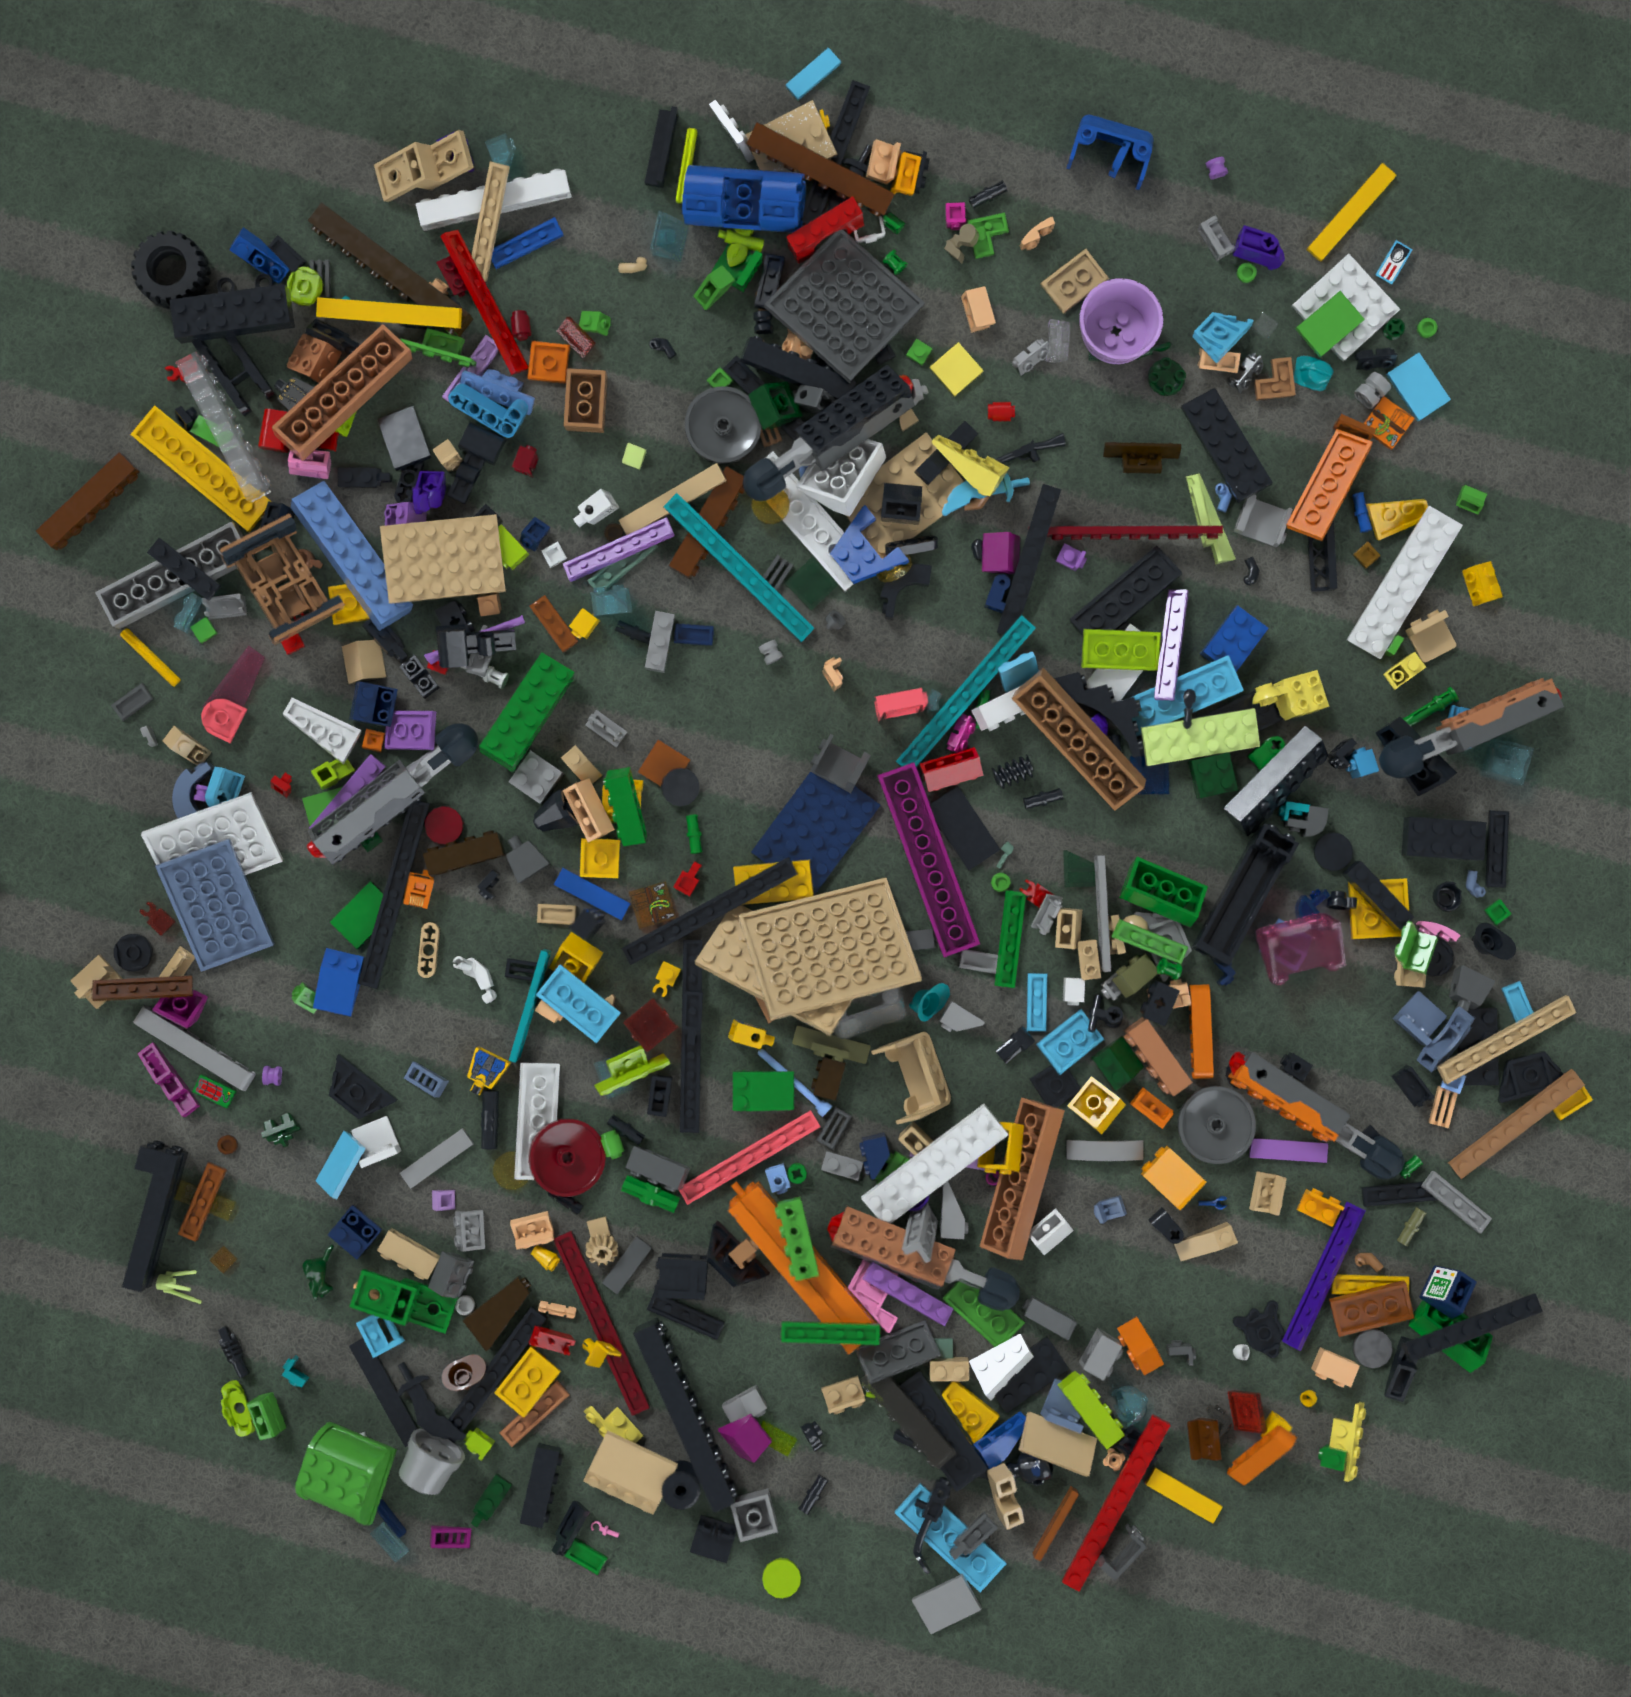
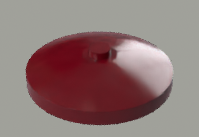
M559 1119L544 1126L534 1137L528 1154L529 1168L534 1180L547 1192L562 1197L576 1196L589 1190L598 1181L605 1166L606 1154L600 1135L590 1125L576 1119Z

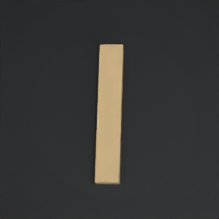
M491 161L489 163L471 255L485 282L488 280L510 166Z
M716 463L619 519V522L626 535L669 515L663 506L676 493L689 503L726 482L727 479L719 464Z

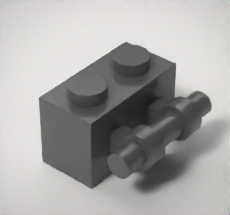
M442 1251L428 1288L442 1297H461L463 1291L467 1288L466 1282L468 1277L474 1270L473 1264L475 1260L471 1258L466 1260L456 1253Z

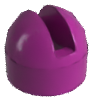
M996 1171V1174L987 1173L985 1177L986 1182L991 1186L997 1185L1000 1173ZM990 1174L997 1179L996 1183L989 1177Z

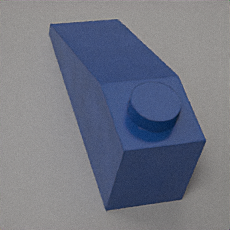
M1018 1412L973 1444L989 1469L1000 1465L1008 1457L1022 1435L1026 1417L1021 1412Z

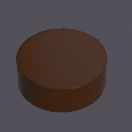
M225 1135L218 1140L217 1147L222 1154L229 1155L236 1151L238 1142L234 1136Z

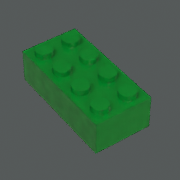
M1136 857L1129 867L1119 898L1191 927L1198 919L1208 886Z

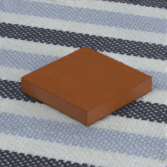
M657 740L638 773L661 786L663 777L670 770L679 767L686 768L691 760L660 740Z

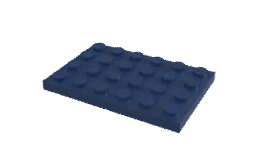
M810 772L751 853L765 863L780 862L787 857H790L791 861L810 860L813 892L815 895L881 805L857 787H854L852 792L849 793Z

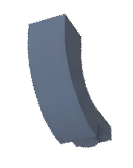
M200 763L194 768L195 772L191 769H185L178 777L172 794L173 808L178 819L200 811L193 799L196 784H199L213 772L214 766L211 763Z
M1460 1006L1456 1008L1439 1035L1422 1049L1417 1061L1432 1073L1461 1044L1471 1030L1470 1026L1475 1018Z

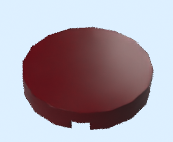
M444 806L435 808L428 814L425 820V830L428 837L438 844L456 841L462 834L464 826L462 816L453 808Z

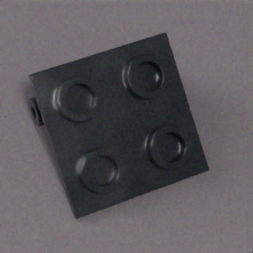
M701 1515L690 1552L727 1563L736 1536V1525Z

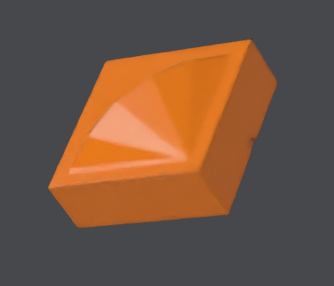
M366 729L362 748L381 752L385 733Z

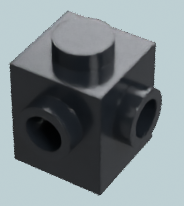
M1291 1052L1288 1055L1285 1054L1280 1061V1069L1284 1073L1302 1082L1313 1067L1312 1064Z

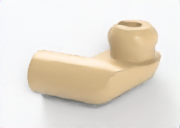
M638 257L636 259L637 263H620L619 272L635 273L643 271L647 267V260L643 257Z

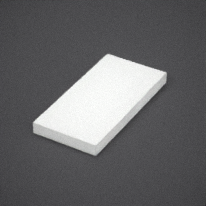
M1129 624L1125 631H1140L1132 624ZM1096 668L1087 680V686L1085 687L1090 689L1107 684L1108 688L1112 687L1114 698L1111 701L1116 702L1124 697L1143 670Z

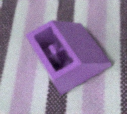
M411 502L386 505L384 513L385 526L426 522L427 511L422 514H416Z

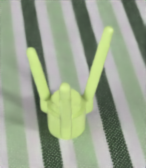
M196 1270L167 1271L166 1275L160 1274L158 1276L156 1289L198 1304L202 1303L199 1299L173 1290L191 1291L189 1287L176 1285V1278H173V1276L196 1274Z

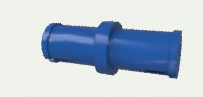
M1364 492L1353 494L1352 498L1356 511L1354 515L1358 519L1360 533L1371 531L1372 527Z

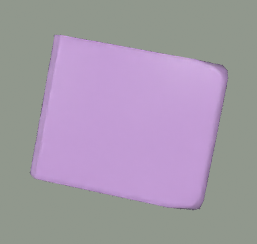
M433 1190V1210L455 1209V1190Z

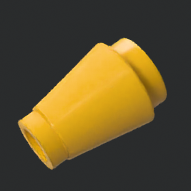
M538 1245L531 1252V1255L545 1270L552 1272L560 1262V1258L557 1257L558 1254Z

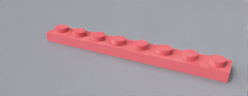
M809 1110L686 1182L683 1189L679 1191L688 1205L821 1126L813 1112Z

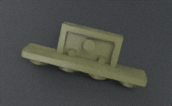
M801 1026L796 1027L792 1041L794 1045L814 1050L813 1054L824 1057L825 1054L832 1055L833 1060L843 1062L844 1059H849L866 1064L871 1048L867 1044L834 1035L829 1036L826 1033Z

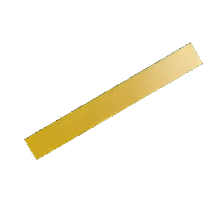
M317 297L316 317L461 328L462 309Z

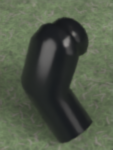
M653 338L650 340L649 346L651 349L664 351L668 359L677 355L667 339Z
M976 539L972 543L971 549L974 558L982 562L983 541Z
M1252 556L1244 560L1249 569L1248 575L1243 578L1246 585L1255 584L1260 573Z

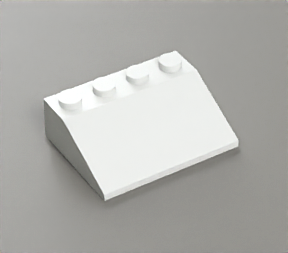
M867 439L823 471L816 463L808 466L797 483L796 488L831 510L850 516L886 459L883 444Z

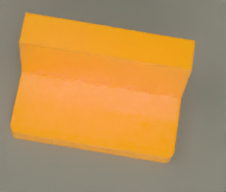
M906 152L901 154L896 168H898L897 176L892 181V192L895 194L899 192L909 196L914 194L921 162L920 156Z

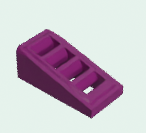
M431 1526V1548H470L471 1528ZM437 1533H441L440 1541H436ZM445 1533H449L448 1542H444ZM453 1533H457L456 1542H452ZM461 1533H465L464 1543H460Z

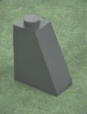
M1032 1295L1030 1299L1026 1298L1023 1303L1024 1316L1069 1340L1077 1324L1072 1315Z

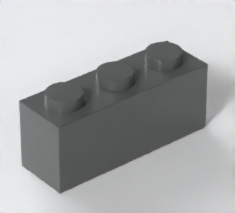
M641 1146L633 1147L625 1167L631 1170V1174L641 1177V1175L648 1177L647 1181L654 1184L660 1182L665 1185V1189L673 1192L683 1189L690 1171V1167Z

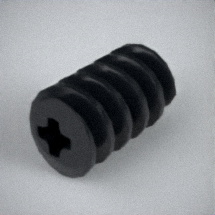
M1027 754L1026 760L1022 756L1019 757V763L1012 759V766L1005 762L1004 768L1001 765L997 766V771L991 768L996 784L1002 789H1005V783L1012 786V780L1018 784L1019 777L1026 781V774L1033 778L1034 772Z

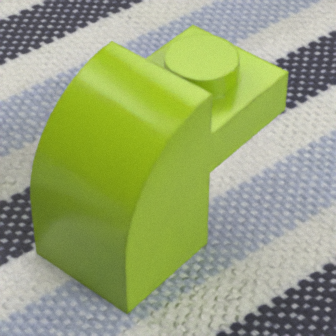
M336 759L330 763L327 761L311 770V774L321 790L334 786L338 781L355 772L348 759H346L344 765Z

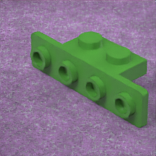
M427 328L422 344L401 339L413 353H416V350H418L427 357L433 358L435 355L445 362L451 363L453 360L463 367L469 368L470 365L476 367L477 363L472 358L460 355L465 341L461 337Z

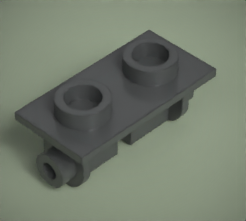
M1254 353L1248 355L1240 365L1244 372L1238 369V373H1234L1229 378L1228 384L1233 388L1237 386L1238 393H1241L1243 389H1247L1251 384L1252 378L1262 371L1264 365L1262 356L1259 355L1258 357Z

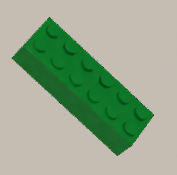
M541 652L480 744V753L513 772L574 680L575 672Z

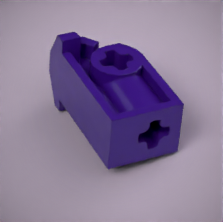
M1245 225L1242 227L1237 237L1233 256L1266 266L1270 270L1279 268L1285 261V256L1278 239L1270 233Z
M419 472L416 486L413 487V506L416 514H422L430 510V508H438L442 505L446 491L445 472Z

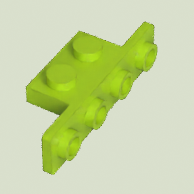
M640 1045L607 1060L606 1063L611 1077L595 1084V1089L601 1096L610 1094L617 1088L627 1086L639 1078H645L654 1071L664 1069L667 1065H670V1060L665 1054H660L647 1060L644 1049Z

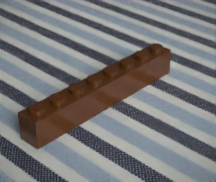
M756 122L747 142V145L750 146L749 150L754 153L760 154V152L767 154L766 159L776 164L777 161L784 163L785 169L791 172L797 170L804 173L805 179L811 181L813 178L819 181L818 185L826 190L829 187L836 190L835 194L845 199L846 196L854 197L859 207L862 208L863 205L869 207V212L878 217L880 214L885 215L895 194L759 122Z

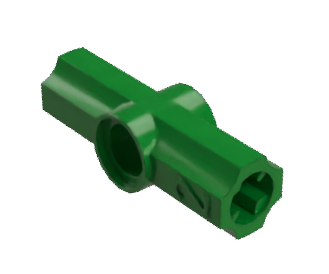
M627 1175L621 1191L639 1198L645 1204L656 1205L672 1213L675 1212L681 1197L663 1190L659 1185L656 1187L651 1182H644Z

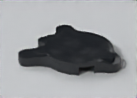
M1274 1300L1267 1302L1263 1313H1260L1256 1308H1252L1247 1316H1235L1233 1318V1324L1244 1332L1248 1344L1253 1349L1266 1354L1270 1358H1275L1279 1355L1282 1336H1284L1282 1325L1277 1318L1278 1303Z

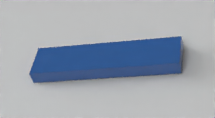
M554 217L494 247L491 260L495 268L498 269L564 236Z
M562 868L554 883L555 886L620 920L623 919L631 904L565 868Z

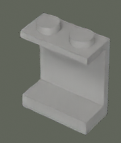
M1257 495L1245 499L1233 532L1273 547L1279 546L1280 543L1283 544L1287 533H1285L1286 524L1291 517L1293 509L1288 508L1284 510L1256 499Z

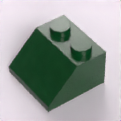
M787 381L763 384L748 395L763 430L777 428L803 416L799 406L794 403L795 397Z
M1120 1036L1091 1057L1099 1071L1115 1091L1133 1079L1144 1068L1123 1036Z

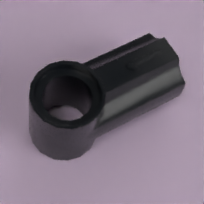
M1021 1026L995 1052L1005 1063H1008L1019 1052H1023L1030 1047L1035 1040Z

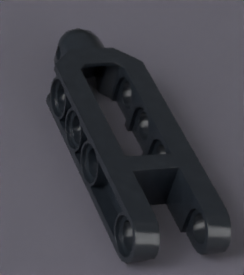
M236 336L226 337L225 339L246 370L233 379L229 378L205 341L192 342L243 416L252 412V409L236 386L248 377H251L262 390L267 400L276 395Z

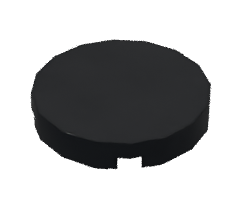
M681 767L670 770L663 777L661 783V791L664 798L677 806H684L693 802L700 788L696 775L690 770Z
M1328 833L1321 836L1313 850L1314 858L1318 865L1330 871L1341 870L1346 867L1353 855L1349 839L1338 833Z
M140 934L122 936L114 947V959L126 971L136 972L144 969L150 964L153 957V948L150 941Z
M1438 939L1426 975L1442 976L1452 967L1454 953L1451 946L1444 940Z

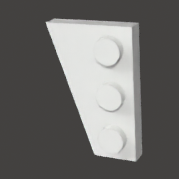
M716 100L709 105L727 133H730L732 140L738 149L742 151L747 162L749 163L755 158L746 144L748 141L743 131L738 132L737 128L739 126L733 117L731 119L728 118L729 112L725 106H720Z

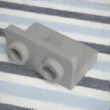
M483 1210L455 1211V1216L453 1217V1225L456 1228V1235L454 1236L455 1247L463 1252L485 1249Z

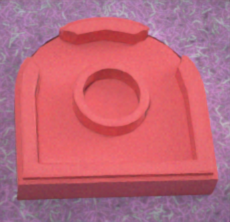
M228 699L212 700L203 708L201 714L203 726L211 735L231 744L248 709Z

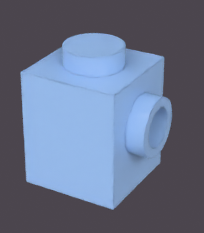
M784 1163L766 1168L765 1172L771 1192H776L777 1194L787 1192V1188H790L791 1185Z

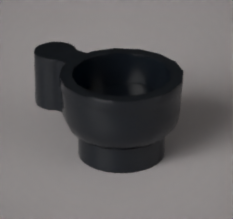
M1331 891L1326 907L1335 910L1357 909V898L1346 897V892Z
M816 1421L800 1426L814 1451L823 1446L819 1439L823 1432Z

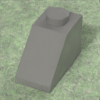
M952 1001L939 1020L942 1022L941 1027L949 1032L952 1029L957 1032L982 1026L985 1023Z

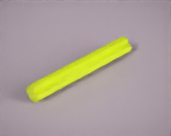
M688 128L686 133L676 194V202L682 204L687 167L693 163L697 130Z

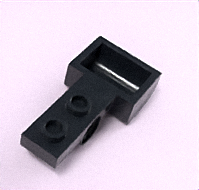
M470 422L458 445L459 450L467 454L457 469L455 479L447 496L466 504L485 462L493 466L495 465L506 442V438Z
M465 624L436 626L439 665L443 668L468 666V654L470 653L491 656L496 651L516 650L514 629L466 633Z

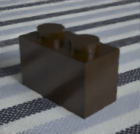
M825 1056L822 1060H818L816 1071H819L817 1079L813 1078L811 1089L814 1090L813 1095L836 1101L846 1062L836 1061Z

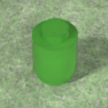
M611 1130L601 1134V1143L606 1157H611L612 1160L621 1157V1152L625 1150L619 1133L617 1134L615 1130Z

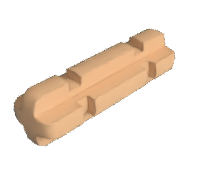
M540 1301L538 1311L541 1313L549 1312L551 1315L561 1317L566 1315V1318L574 1319L576 1316L575 1307L569 1306V1308H566L565 1305L548 1304L546 1301Z

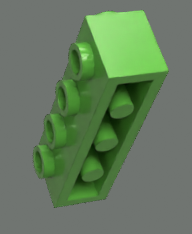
M801 1196L779 1201L775 1212L777 1219H781L783 1225L779 1228L781 1237L786 1238L787 1242L784 1249L786 1257L791 1259L792 1264L789 1265L791 1277L795 1276L796 1281L819 1276Z

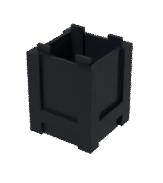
M662 1253V1256L658 1257V1261H656V1269H659V1280H657V1285H655L654 1293H658V1298L705 1300L708 1272L707 1255Z

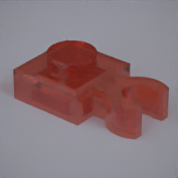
M147 902L146 904L150 907V911L146 912L144 909H140L139 912L143 916L150 918L147 923L162 936L176 921L162 908L156 911V906L152 902Z

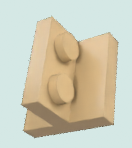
M98 955L71 982L78 989L75 994L79 999L86 998L96 1009H99L106 1001L92 1000V981L123 978L101 955Z

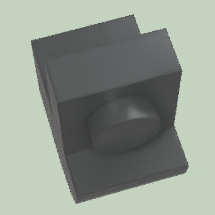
M1309 806V812L1305 813L1304 820L1288 818V821H1284V827H1289V831L1300 832L1303 829L1302 837L1317 835L1324 829L1327 823L1329 808Z

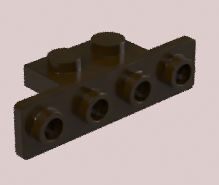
M1106 442L1103 457L1122 458L1123 473L1161 474V459H1179L1182 446L1181 444Z

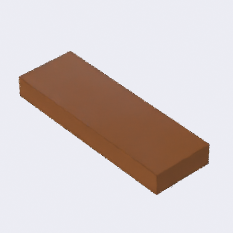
M545 595L530 605L532 611L563 653L579 642Z

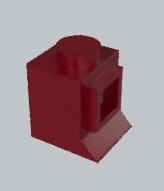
M526 445V447L520 446L512 468L517 472L534 478L531 470H535L539 460L536 453L537 449Z

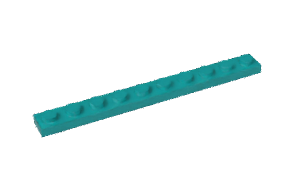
M678 493L663 506L800 642L815 629Z
M1021 615L896 762L901 767L914 762L917 767L999 672L998 668L1011 658L1036 627Z

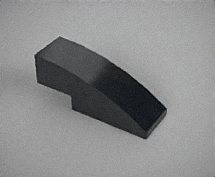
M1401 1336L1384 1393L1385 1397L1404 1402L1414 1378L1418 1361L1408 1362L1401 1343L1412 1339Z

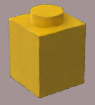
M582 608L569 627L573 629L571 633L577 638L581 639V637L587 639L600 620Z

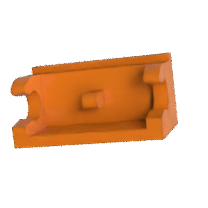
M1143 1087L1130 1102L1133 1107L1162 1129L1174 1114L1172 1109Z

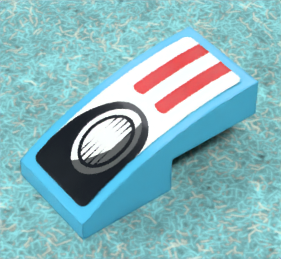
M1396 240L1375 275L1393 284L1413 249Z

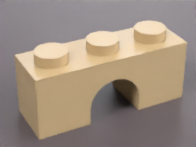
M1004 1463L987 1470L1000 1521L1007 1530L1024 1523L1021 1507L1014 1496V1492H1017L1012 1473Z

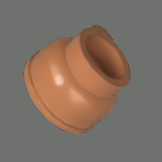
M307 549L298 550L309 569L313 566L318 569L322 567V562L315 560L311 551Z

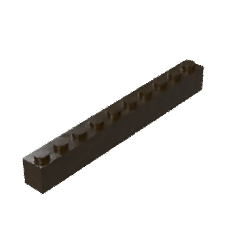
M322 202L308 219V222L312 225L311 230L319 236L323 234L327 237L325 240L333 247L339 246L341 248L340 251L346 257L352 256L356 259L354 262L361 268L367 267L371 270L369 273L377 280L383 279L385 281L384 285L390 290L394 291L396 289L399 291V296L406 302L411 300L415 303L414 305L461 308V328L443 327L450 335L455 333L460 337L473 321L470 313Z

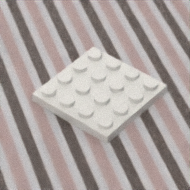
M1350 254L1346 255L1292 305L1294 310L1306 320L1339 291L1345 295L1365 320L1331 348L1343 362L1400 310Z

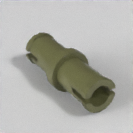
M1416 1207L1408 1222L1404 1223L1405 1227L1397 1241L1408 1247L1415 1232L1419 1231L1418 1227L1427 1213Z

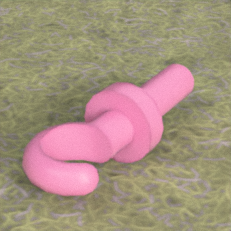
M599 1521L592 1522V1531H594L593 1525L597 1523L600 1527L599 1531L603 1532L602 1535L606 1536V1534H609L616 1538L619 1537V1533L608 1529L609 1526L603 1527Z

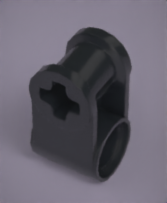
M1163 1207L1148 1219L1169 1242L1178 1244L1183 1240L1184 1233ZM1172 1230L1175 1231V1232L1178 1231V1232H1177V1235H1178L1177 1238H1175L1174 1236L1171 1237L1172 1235H1171L1170 1232H1171Z

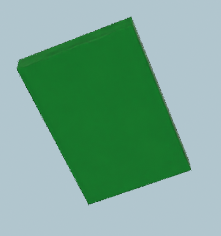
M372 881L330 921L356 949L372 935L384 894Z

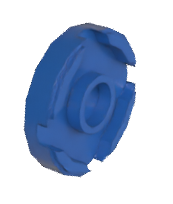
M1124 140L1122 144L1124 146L1120 148L1112 164L1113 171H1109L1108 175L1115 179L1132 142Z

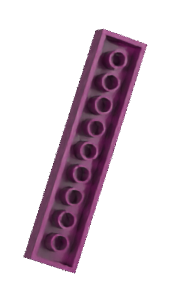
M913 762L877 775L942 956L947 957L979 945V939L915 763Z

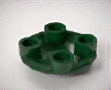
M1167 357L1156 361L1148 371L1149 386L1154 392L1162 396L1175 395L1182 389L1185 383L1186 372L1179 363Z

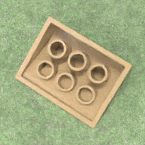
M607 1430L583 1482L653 1515L662 1499L663 1482L670 1474L675 1472L678 1464Z

